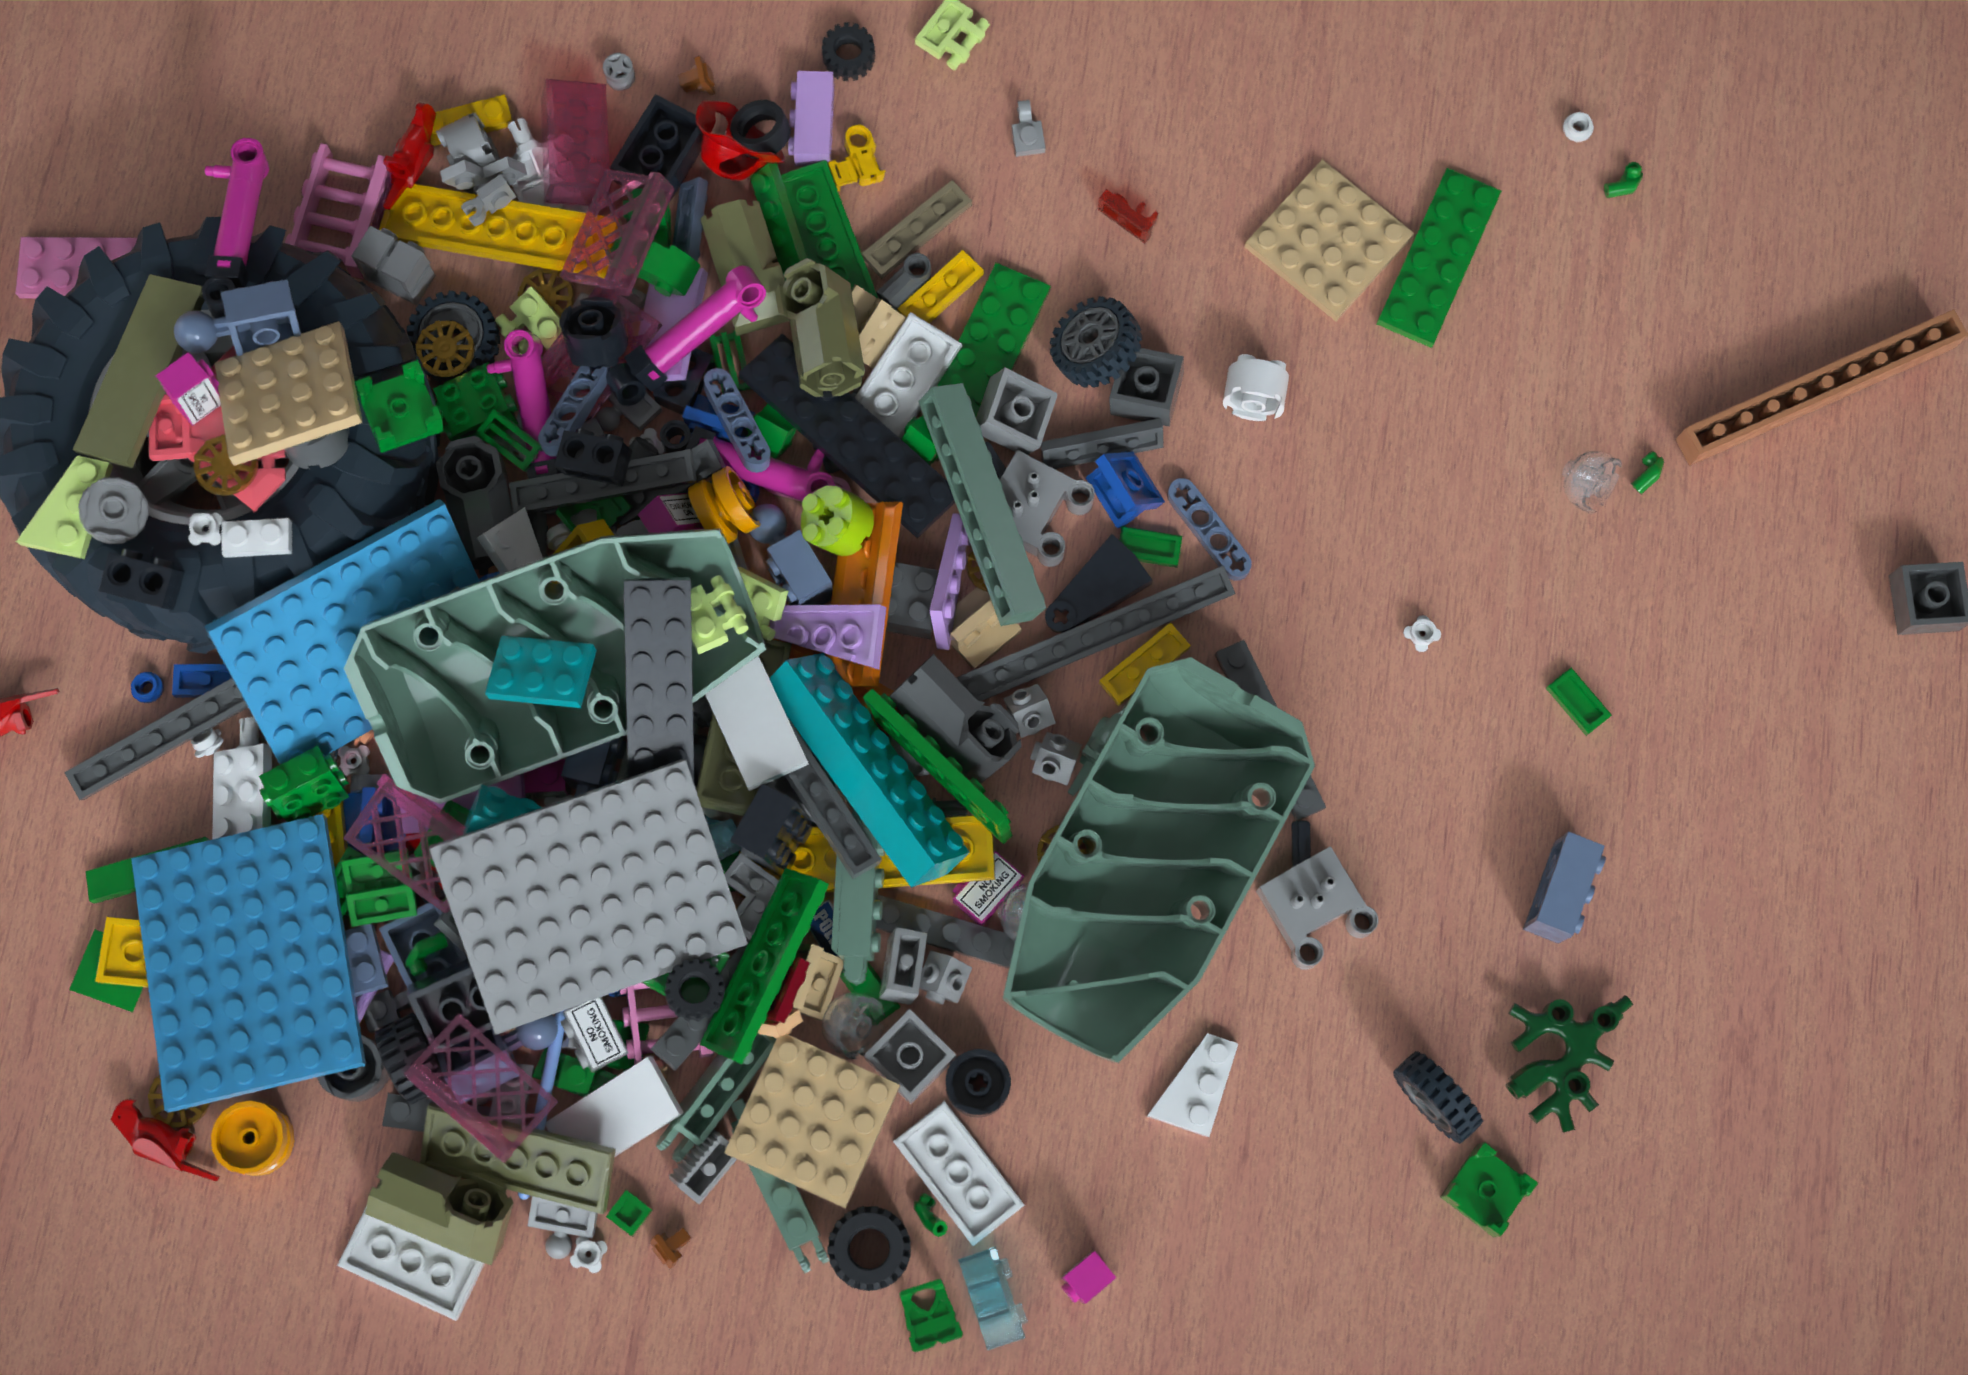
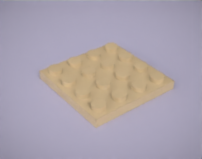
M1322 159L1246 241L1244 247L1333 320L1337 321L1412 239L1414 233Z
M340 321L303 333L297 337L293 336L243 353L241 356H234L215 363L228 456L234 466L362 423L345 331Z
M788 1034L777 1037L724 1153L846 1208L900 1085Z

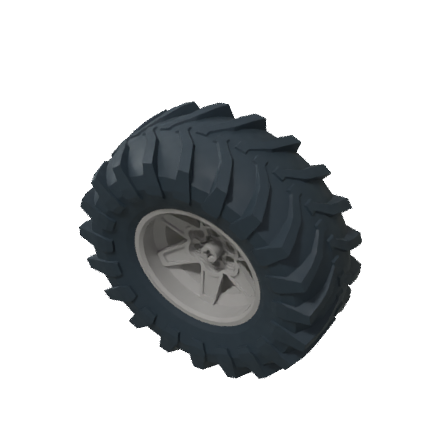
M206 217L201 228L193 235L166 239L160 222L143 227L131 252L114 260H110L99 246L83 256L79 266L76 285L65 296L46 286L35 299L32 311L31 340L25 342L9 338L2 354L1 366L5 397H0V498L12 516L11 519L19 536L76 456L91 458L78 454L73 448L149 274L203 286L207 282L205 271L209 255H214L221 217ZM269 225L264 232L252 236L246 264L249 274L246 287L288 279L301 334L340 321L345 331L354 382L371 377L372 385L392 379L403 375L402 366L404 364L418 360L424 374L426 388L433 405H436L422 362L404 328L400 326L390 309L384 305L386 302L376 290L370 288L362 281L358 282L348 272L340 268L338 265L341 259L330 251L313 253L283 243L286 233L285 229ZM204 301V304L201 308V312H204L208 314L210 317H212V319H215L211 315L207 307V304ZM231 335L217 337L215 344L205 352L189 353L197 362L203 359L211 368L233 346ZM183 350L181 357L188 353V351ZM358 399L362 423L348 427L350 435L348 434L347 442L349 445L345 454L332 465L320 468L319 465L308 466L309 469H304L296 466L289 460L285 467L286 481L255 512L233 494H215L221 506V509L217 510L194 509L177 504V500L187 487L197 481L193 462L188 458L161 460L148 473L144 461L143 443L133 468L109 462L113 466L110 477H120L131 481L144 494L148 502L146 524L144 529L134 539L124 543L108 544L91 536L85 559L31 547L27 548L40 565L71 595L77 597L100 616L108 617L116 624L129 629L130 633L142 639L176 640L187 643V651L206 654L208 651L216 648L204 627L205 625L424 508V505L433 503L439 479L435 463L439 459L437 447H440V433L380 453ZM207 473L201 475L204 480L210 478ZM215 481L212 485L217 488H222V485H220L217 481ZM195 513H207L210 515L218 513L222 516L223 522L289 518L292 522V554L225 558L222 555V541L217 545L210 543L193 545L189 541L188 536L191 534L189 529L190 517ZM222 524L220 525V534H221V536H222ZM207 526L203 528L204 532L209 530ZM122 549L142 553L143 561L153 563L154 557L175 562L173 569L184 571V576L174 610L163 609L98 591L109 552L121 554ZM129 566L125 567L122 572V578L125 582L131 577V568ZM161 574L157 575L154 579V588L156 590H159L163 585Z

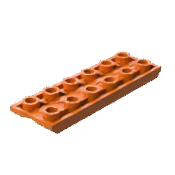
M902 502L867 503L874 515V525L870 537H865L860 544L863 547L858 552L849 556L837 555L831 605L880 604L886 607L879 670L825 654L832 660L835 669L842 679L851 687H879L903 508Z

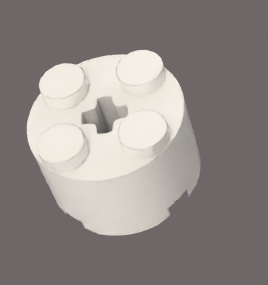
M1249 354L1239 355L1237 361L1228 368L1223 406L1226 409L1227 406L1233 408V415L1247 420L1266 421L1267 415L1275 414L1274 419L1280 417L1284 412L1289 381L1286 364L1279 360L1266 361L1256 359Z

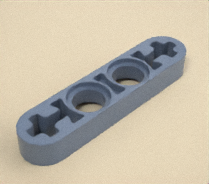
M580 366L539 433L538 441L545 454L557 456L564 430L575 432L577 428H581L607 385L606 375L611 367ZM580 390H590L586 396L576 397ZM567 413H576L571 420H561Z
M711 369L704 376V391L743 466L751 472H763L770 465L771 452L731 375L724 369ZM714 381H718L719 384H723L724 394H722L721 396L718 386L716 384H713ZM727 403H734L739 409L735 413H726L722 407ZM739 427H747L752 431V434L742 438L737 436L735 431ZM754 445L756 455L762 456L761 460L751 457L750 447Z
M1185 478L1174 480L1170 484L1167 493L1171 506L1218 567L1224 565L1229 579L1234 581L1245 579L1252 566L1247 552L1190 480ZM1176 488H1179L1181 491L1188 490L1186 497L1192 505L1187 511L1184 510L1188 504L1182 496L1179 498L1175 497ZM1197 510L1205 511L1209 520L1203 525H1198L1193 522L1191 518L1192 513ZM1215 534H1221L1226 538L1227 545L1222 549L1214 548L1210 543V538ZM1231 548H1234L1231 556L1236 562L1241 560L1244 562L1242 572L1239 569H1230L1232 560L1228 555L1225 559H1222L1221 556L1226 555Z

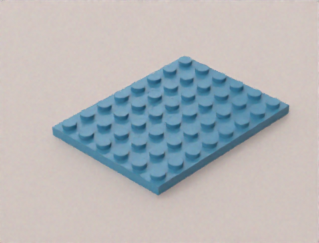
M439 499L204 627L279 765L317 745L324 755H327L372 730V726L369 720L365 718L344 671L345 664L363 624L447 594L457 586L463 588L477 583L479 579L446 505Z
M324 814L131 858L165 1111L173 1112L366 1066L327 817Z

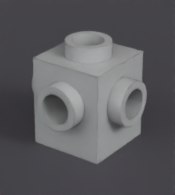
M1038 684L1026 689L1017 690L1012 695L1003 698L1007 712L1018 723V733L1021 738L1034 735L1041 729L1056 723L1048 698Z
M1046 732L1043 742L1036 741L1030 757V759L1035 761L1032 773L1041 776L1045 780L1068 785L1082 744L1068 740L1063 735Z
M930 951L922 968L920 989L927 992L925 998L943 1005L945 1000L958 1003L972 967L952 956Z

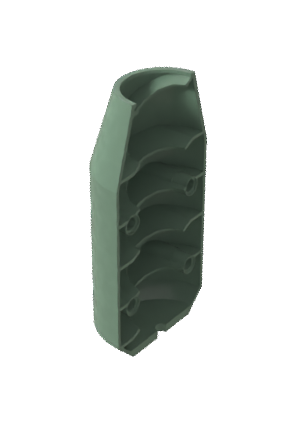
M716 528L602 536L363 624L345 664L344 671L365 718L369 720L372 726L374 738L396 787L441 804L479 790L481 784L485 786L493 785L627 735L623 579L690 577L691 589L702 585L706 594L713 592L714 588L710 581L715 576H722L725 583L730 584L734 592L733 599L737 606L742 607L746 615L745 622L748 630L742 634H737L734 627L725 630L728 642L701 654H698L692 642L693 703L764 652L766 646L732 551L722 530ZM550 581H558L560 583L554 584L550 583ZM722 604L713 608L717 617L725 614ZM501 635L593 644L597 651L581 708L489 699L485 694ZM599 700H607V701H609L611 704H609V705H602V704H599L597 701H599ZM478 745L485 746V747L487 748V750H482V749L478 748L477 746H478Z
M1192 657L1148 668L1028 882L1003 1000L1022 1015L1064 1040L1103 1059L1119 1063L1201 980L1310 777L1315 763L1302 721L1259 696L1245 692L1235 682ZM1140 730L1145 734L1147 741L1141 738ZM1252 795L1259 800L1260 807L1253 803ZM1079 839L1086 846V854L1078 849L1077 843ZM1192 904L1199 909L1201 914L1200 920L1192 916Z

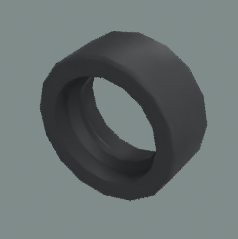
M755 100L744 105L736 112L731 121L730 131L732 138L746 148L756 152H772L776 154L788 142L791 128L782 108L778 104L769 100ZM765 120L776 121L772 130L766 135L755 139L745 138L749 129L756 123ZM744 154L746 157L759 159L755 156Z

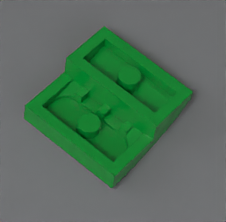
M408 848L342 859L341 864L347 890L346 900L352 927L418 915Z
M94 929L69 990L133 1012L143 987L106 984L95 981L104 932Z

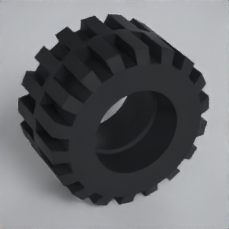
M414 1013L376 1031L375 1043L379 1056L391 1081L406 1101L414 1104L448 1086L444 1079L437 1054L434 1053Z
M862 1206L845 1213L834 1225L835 1227L830 1233L829 1245L827 1246L829 1262L836 1275L847 1285L865 1291L883 1289L896 1282L906 1270L911 1256V1241L906 1227L892 1212L877 1206ZM867 1228L879 1230L886 1236L889 1242L887 1259L883 1264L872 1269H866L857 1265L850 1253V1244L853 1237L859 1231Z

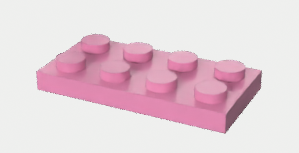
M21 237L15 294L19 298H37L45 287L48 286L65 296L76 285L79 266L84 255L99 246L110 260H114L131 252L137 238Z

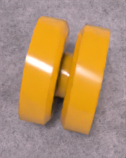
M726 466L713 473L712 484L702 479L688 488L691 504L704 529L720 528L728 544L737 539V529L747 534L760 527L759 520L755 521L749 515L756 507L752 496L731 467Z
M251 1100L237 1102L225 1109L216 1119L211 1132V1147L217 1161L229 1171L251 1176L267 1175L282 1167L290 1157L295 1143L294 1127L286 1114L277 1107ZM251 1136H255L253 1143H250Z

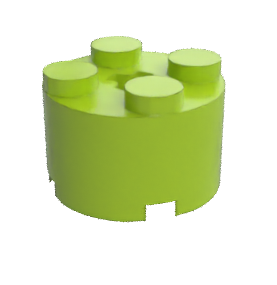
M838 486L822 487L813 494L806 495L802 501V535L806 541L838 556H849L858 552L863 547L860 544L865 537L869 538L872 533L874 515L869 504L859 496Z

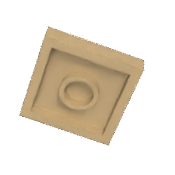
M854 285L851 292L863 363L874 369L906 317L891 308L892 306L882 299H878L858 285Z
M976 587L956 605L953 630L950 633V644L969 666L975 670L1019 635L1022 629L1017 623L1000 626L989 593Z
M800 944L796 957L810 962V965L806 972L805 981L800 986L794 1000L793 1009H798L801 1014L824 1021L844 965V960L824 952V948L814 944Z

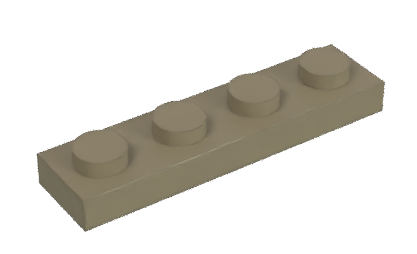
M951 180L862 253L864 261L883 279L905 261L908 256L916 252L970 208L972 200Z

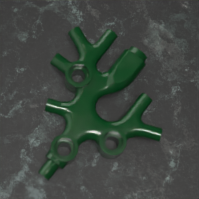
M1626 995L1615 1003L1608 1002L1605 1006L1591 1011L1585 1022H1576L1573 1019V1007L1563 999H1557L1547 1004L1542 1013L1530 1012L1516 1003L1512 1005L1508 1014L1522 1021L1526 1027L1525 1031L1511 1042V1045L1517 1052L1522 1051L1545 1033L1559 1035L1566 1045L1565 1054L1561 1058L1530 1062L1508 1078L1509 1082L1505 1084L1511 1095L1519 1100L1521 1097L1527 1098L1546 1082L1554 1083L1556 1087L1555 1092L1528 1113L1536 1124L1548 1114L1556 1113L1563 1133L1576 1130L1570 1113V1102L1579 1100L1588 1112H1591L1599 1105L1589 1093L1590 1080L1585 1073L1581 1072V1068L1585 1064L1591 1063L1609 1071L1613 1066L1614 1060L1598 1051L1597 1042L1603 1034L1614 1030L1618 1026L1619 1021L1624 1018L1623 1013L1633 1006L1632 1001ZM1553 1009L1559 1012V1020L1553 1017ZM1598 1016H1601V1017L1604 1018V1020H1605V1025H1604V1026H1602V1025L1599 1024V1022H1598ZM1570 1080L1574 1081L1576 1084L1575 1091L1571 1090L1569 1087Z

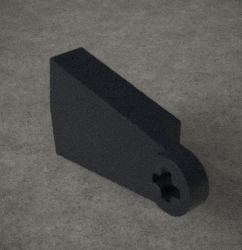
M1111 534L1054 602L1048 606L1045 613L1046 623L1056 633L1071 630L1083 622L1087 623L1152 585V578L1137 557ZM1057 610L1061 613L1067 611L1066 618L1068 622L1065 624L1061 621L1054 623L1053 621L1056 618L1054 612Z

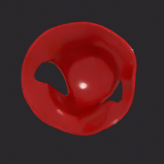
M703 100L696 111V123L703 132L700 156L713 173L726 179L741 181L750 177L767 163L785 162L782 150L776 154L772 152H756L746 148L732 138L730 126L734 115L738 111L736 106L728 102ZM715 113L721 114L727 120L728 126L725 134L711 133L716 124ZM754 125L749 129L745 138L755 139L766 134ZM744 154L755 156L759 159L746 157Z

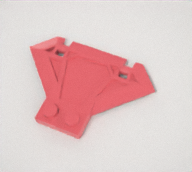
M234 345L217 362L237 356ZM214 364L210 369L213 371L214 377L217 380L216 369ZM164 394L149 429V457L151 460L161 461L188 458L194 463L195 454H197L207 439L210 440L225 434L221 406L192 426L172 403L168 395ZM222 443L214 446L218 452H222ZM209 449L204 456L213 458L215 455ZM284 449L257 458L258 461H261V468L257 470L254 480L247 488L233 494L254 512L286 481L285 468H275V459L285 457ZM251 460L241 464L251 466ZM201 461V469L211 466V463ZM240 470L238 476L244 480L249 472ZM214 471L208 472L207 474L211 477L212 474H214ZM218 477L216 481L222 485V479ZM234 478L228 480V488L238 484Z

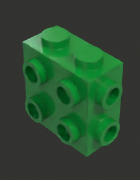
M489 362L476 366L469 372L454 379H449L442 385L433 388L437 397L435 402L442 419L445 418L447 422L443 428L450 441L476 436L484 441L475 433L493 409L500 411L516 425L519 424L514 412L518 411V407L511 394L506 395L504 390L508 387L507 381L502 373L489 374L487 372ZM497 419L493 421L504 431L509 429ZM490 428L486 431L492 437L497 435Z
M318 745L259 776L264 788L259 790L263 800L268 807L271 806L279 820L284 818L287 822L312 817L326 809L337 807L343 800L349 798L344 787L349 784L346 775L341 767H338L331 753L324 755Z

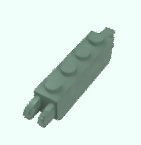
M853 808L852 815L878 855L885 856V851ZM837 856L831 949L844 960V977H846V980L857 986L866 980L865 977L867 976L865 974L867 973L868 961H874L875 952H880L881 935L876 933V921L882 919L883 906L882 901L878 900V888H883L884 869H880L879 865L852 879Z
M757 1033L751 1052L746 1056L742 1065L717 1054L679 1104L684 1113L669 1122V1126L658 1139L656 1147L661 1151L665 1150L679 1132L682 1133L685 1137L672 1154V1159L678 1163L683 1160L694 1144L701 1145L768 1058L777 1038Z
M743 1099L731 1105L737 1118L736 1121L731 1123L732 1133H734L746 1107ZM748 1164L789 1250L794 1252L804 1274L811 1271L810 1262L800 1246L812 1241L818 1259L823 1264L830 1261L819 1239L821 1234L798 1187Z

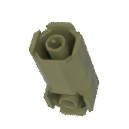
M738 199L715 206L711 210L713 216L707 220L705 214L700 219L721 287L726 283V277L732 269L744 265L752 268L766 290L764 301L753 308L758 315L755 322H750L741 313H738L731 319L736 336L790 321L778 313L775 291L779 284L781 286L784 285L785 279L777 260L759 202L753 201V206H749L746 200Z
M806 258L787 268L784 277L787 278L784 285H778L775 291L778 313L790 320L800 388L815 397H822L823 391H831L832 396H842L860 387L862 383L861 375L864 376L865 373L851 286L847 280L825 265Z
M392 1152L379 1171L377 1178L381 1180L377 1188L372 1187L365 1214L458 1254L492 1265L503 1247L514 1204L511 1196L508 1199L506 1195L507 1188L504 1182L480 1172L471 1174L470 1179L461 1180L462 1176H451L404 1155Z

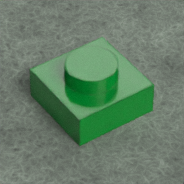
M566 1056L557 1087L589 1095L592 1092L598 1070L591 1073L589 1067L582 1068L578 1058Z
M625 1190L606 1217L633 1237L653 1209L631 1192Z

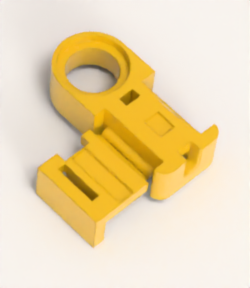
M863 125L849 127L844 140V146L848 157L845 158L846 161L837 163L834 160L828 162L838 192L841 186L858 182V179L860 186H867L883 181L885 176V170L880 171L874 156L876 144L870 130ZM855 134L862 135L866 139V143L863 146H855L851 143L850 137ZM835 166L837 167V170H838V172H839L840 178H838L837 172H836V170H835Z

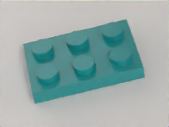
M501 635L485 694L489 699L581 708L597 650L593 644Z

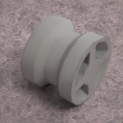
M614 53L605 59L603 71L608 85L618 91L630 88L635 81V73L630 58L622 53ZM622 72L625 73L624 75L617 77L618 74Z

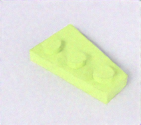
M76 456L16 542L21 546L85 559L91 535L85 531L80 521L79 502L83 492L102 478L110 477L113 466L106 461Z

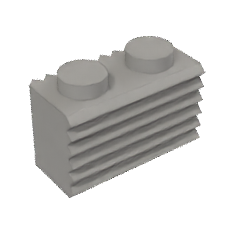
M713 1129L701 1145L695 1144V1148H691V1153L686 1154V1158L682 1160L681 1164H678L677 1169H673L674 1174H669V1179L700 1205L737 1160L724 1153L729 1141Z

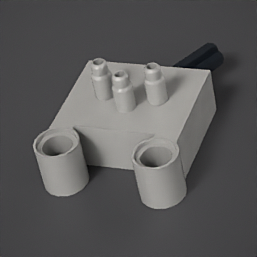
M985 442L987 449L991 453L992 463L997 476L1001 480L1002 490L1008 506L1012 510L1018 533L1023 539L1025 551L1036 556L1044 566L1055 567L1059 565L1064 557L1065 541L1058 533H1045L1063 500L1066 501V506L1072 514L1084 515L1092 509L1095 496L1093 486L1085 480H1074L1019 450L1016 451L1008 467L1005 468L991 444ZM1076 493H1083L1088 497V500L1079 503L1073 500L1072 496ZM1048 544H1053L1058 547L1059 552L1049 555L1042 548Z
M1298 820L1291 824L1292 868L1260 886L1256 893L1291 949L1292 962L1296 967L1308 970L1317 965L1324 954L1322 944L1313 937H1307L1309 934L1347 913L1348 916L1345 920L1347 932L1355 938H1364L1376 929L1378 915L1373 908L1365 904L1331 846L1311 857L1310 823ZM1355 915L1366 916L1369 921V928L1366 930L1358 928L1354 922ZM1300 947H1311L1315 953L1314 960H1303L1299 953Z

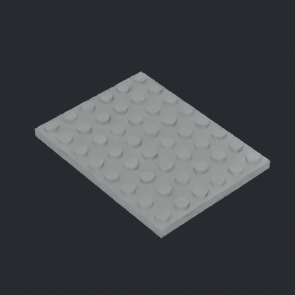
M685 759L429 846L495 1035L672 972L677 964L678 966L682 964V961H693V959L702 961L748 944Z

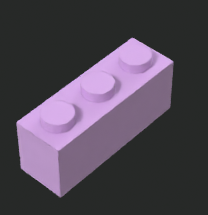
M797 71V82H791V100H796V109H790V127L795 128L794 137H790L788 141L789 155H794L795 166L806 167L824 160L828 164L831 161L833 72Z

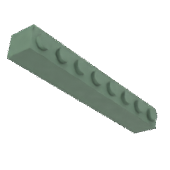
M963 383L931 387L918 402L1000 626L1032 621L1046 609L1044 596L1037 584L1033 566L1029 562L1023 546V539L1018 533L1012 510L1008 506L1002 490V483L992 463L991 453L983 439L981 426L977 422L971 406V399L967 395Z

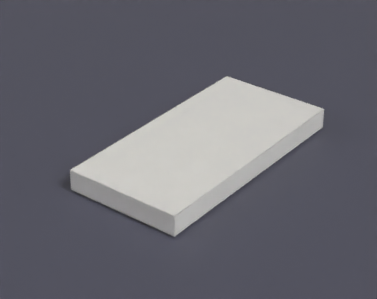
M910 312L855 396V399L902 439L906 433L904 431L905 426L921 410L918 401L931 387H936L959 352L962 344Z
M759 656L705 694L749 791L808 765V761Z
M649 1056L551 1118L545 1125L548 1131L615 1148V1156H617L684 1112L653 1056Z
M945 1101L893 1141L972 1246L976 1245L1025 1206Z
M364 1210L337 1266L457 1321L485 1263L458 1254L366 1215Z

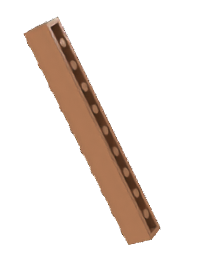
M1953 309L1688 426L1676 438V442L1689 466L1694 465L1955 349L1968 337V332Z

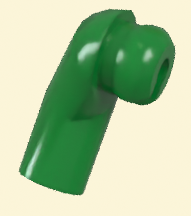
M1637 162L1627 164L1625 167L1626 171H1624L1620 181L1604 185L1606 198L1634 193L1643 177L1642 166Z
M1651 451L1642 459L1643 464L1648 469L1631 483L1640 495L1660 478L1665 463L1662 456L1659 457L1654 451Z
M442 932L437 933L415 944L406 958V968H410L412 975L418 976L426 972L428 965L424 960L427 956L448 947L444 934Z
M922 1193L918 1201H914L913 1209L923 1226L935 1236L941 1237L947 1232L948 1226L942 1219L930 1211L935 1206L936 1200L928 1194Z

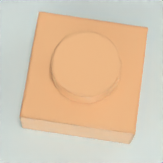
M792 1009L785 1024L766 1019L758 1033L774 1036V1038L786 1034L789 1035L792 1032V1028L803 1021L799 1010Z

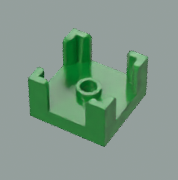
M418 360L404 364L402 366L403 375L374 385H372L371 377L355 381L357 397L380 453L443 432L441 414L437 405H433Z
M1484 1142L1475 1146L1440 1198L1492 1237H1501L1510 1225L1507 1220L1523 1197L1530 1196L1538 1182L1526 1173L1519 1174L1496 1157L1497 1151Z

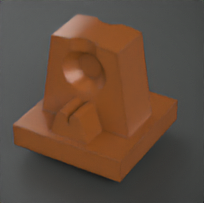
M700 56L695 57L693 69L678 75L680 87L685 92L698 90L699 92L707 91L710 96L716 94L712 69Z
M683 1227L670 1238H668L665 1232L661 1235L658 1233L652 1238L650 1244L653 1247V1252L662 1264H666L671 1269L682 1257L678 1250L687 1244L691 1237Z

